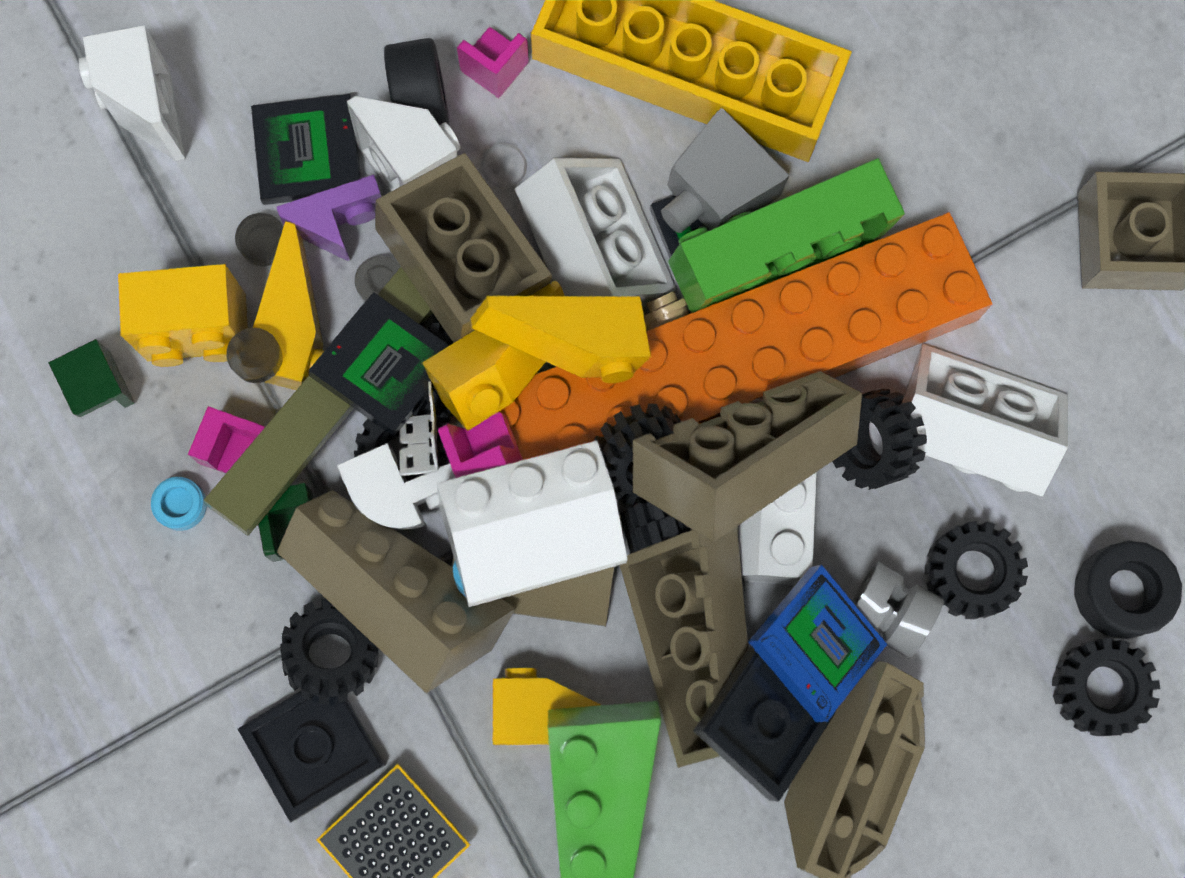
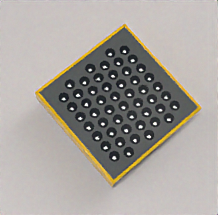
M397 764L316 839L349 878H437L472 845L400 764Z

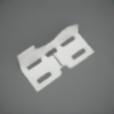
M428 381L431 414L412 416L400 429V443H408V448L400 450V476L438 472L437 417L431 381ZM429 421H432L431 432H429ZM413 423V433L407 434V424ZM429 439L432 440V447H429ZM430 454H433L434 465H430ZM407 457H413V467L407 468Z

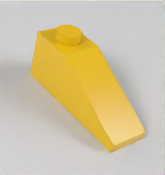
M285 221L241 368L253 380L297 390L309 376L308 370L324 352V345L304 241L296 225Z
M555 280L531 296H565L561 285ZM477 330L472 331L422 362L441 401L467 431L512 404L545 363V361Z
M487 296L470 318L472 329L581 378L601 377V380L605 383L623 382L634 376L633 373L651 357L640 297Z
M506 668L505 678H493V745H549L548 710L598 706L601 704L548 678H537L536 668Z

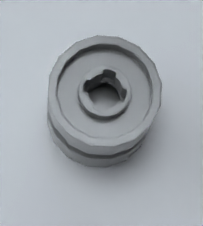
M878 561L865 577L852 602L875 630L883 634V639L888 647L910 659L919 650L941 612L944 599L919 584L911 588L906 587L903 575Z

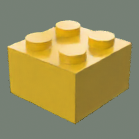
M226 264L118 273L121 336L148 362L152 361V365L173 367L183 364V358L203 357L208 362H226L235 359V354L246 352L249 342L246 293Z

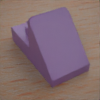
M371 175L277 206L276 208L283 224H285V221L294 223L303 240L349 261L350 258L339 225L345 223L361 225L375 218V200L382 196L375 176Z

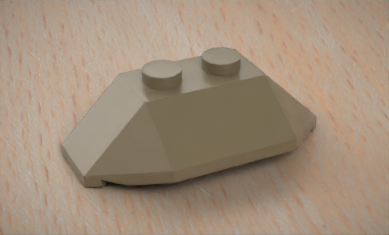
M879 661L869 668L837 708L836 714L793 779L784 800L796 866L798 869L818 878H851L853 874L865 868L886 848L925 749L924 712L921 698L924 697V683L887 662Z

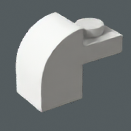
M388 444L337 465L348 493L361 513L378 524L395 529H414L425 526L426 523L418 505L426 502L429 510L439 507L437 483L455 479L449 463L438 468V472L426 473L407 482L405 476H400L399 461L393 448Z

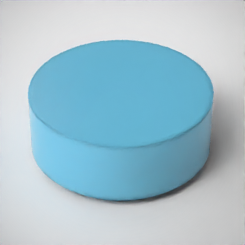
M172 477L161 482L154 490L151 497V510L156 520L165 527L176 531L188 530L195 527L203 519L207 509L204 503L206 496L203 490L190 479Z

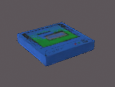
M822 565L812 566L808 569L748 641L816 722H827L887 646L884 639Z

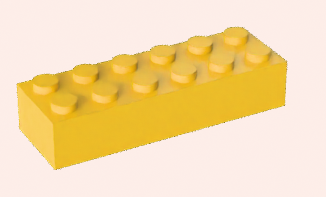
M545 0L531 32L532 59L704 124H707L716 112L723 108L758 144L808 163L852 53L850 50L715 0Z

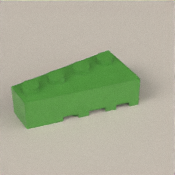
M879 158L759 210L736 215L726 221L724 225L710 231L707 228H699L687 233L679 239V246L668 260V264L690 312L694 313L877 241L905 215V212Z
M658 701L548 710V738L561 878H634L661 723Z

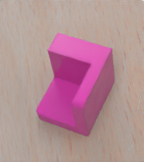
M490 26L473 46L463 40L457 47L460 71L498 99L529 63L527 38L518 33L512 41H509Z
M208 406L188 455L198 464L226 474L265 426Z
M497 412L469 431L451 424L438 428L455 478L523 460L507 417L503 413Z

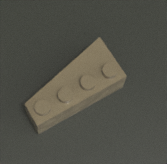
M819 371L763 392V401L741 404L737 401L721 407L720 417L699 425L693 418L673 425L672 435L655 440L651 434L634 439L633 492L707 539L715 542L857 445L862 392Z
M333 490L296 507L277 550V553L426 694L492 651L516 609L501 598L469 607L466 597L458 590L455 584L453 567L391 527L378 524L367 518L355 504Z
M737 527L715 542H712L695 530H691L627 555V563L619 565L678 768L720 757L693 730L748 650Z

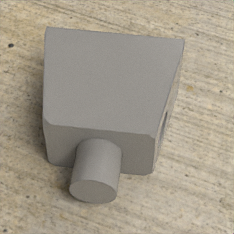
M721 108L673 165L667 186L676 198L661 210V214L666 223L677 233H682L697 219L710 231L724 225L726 221L744 212H754L781 196L790 175Z

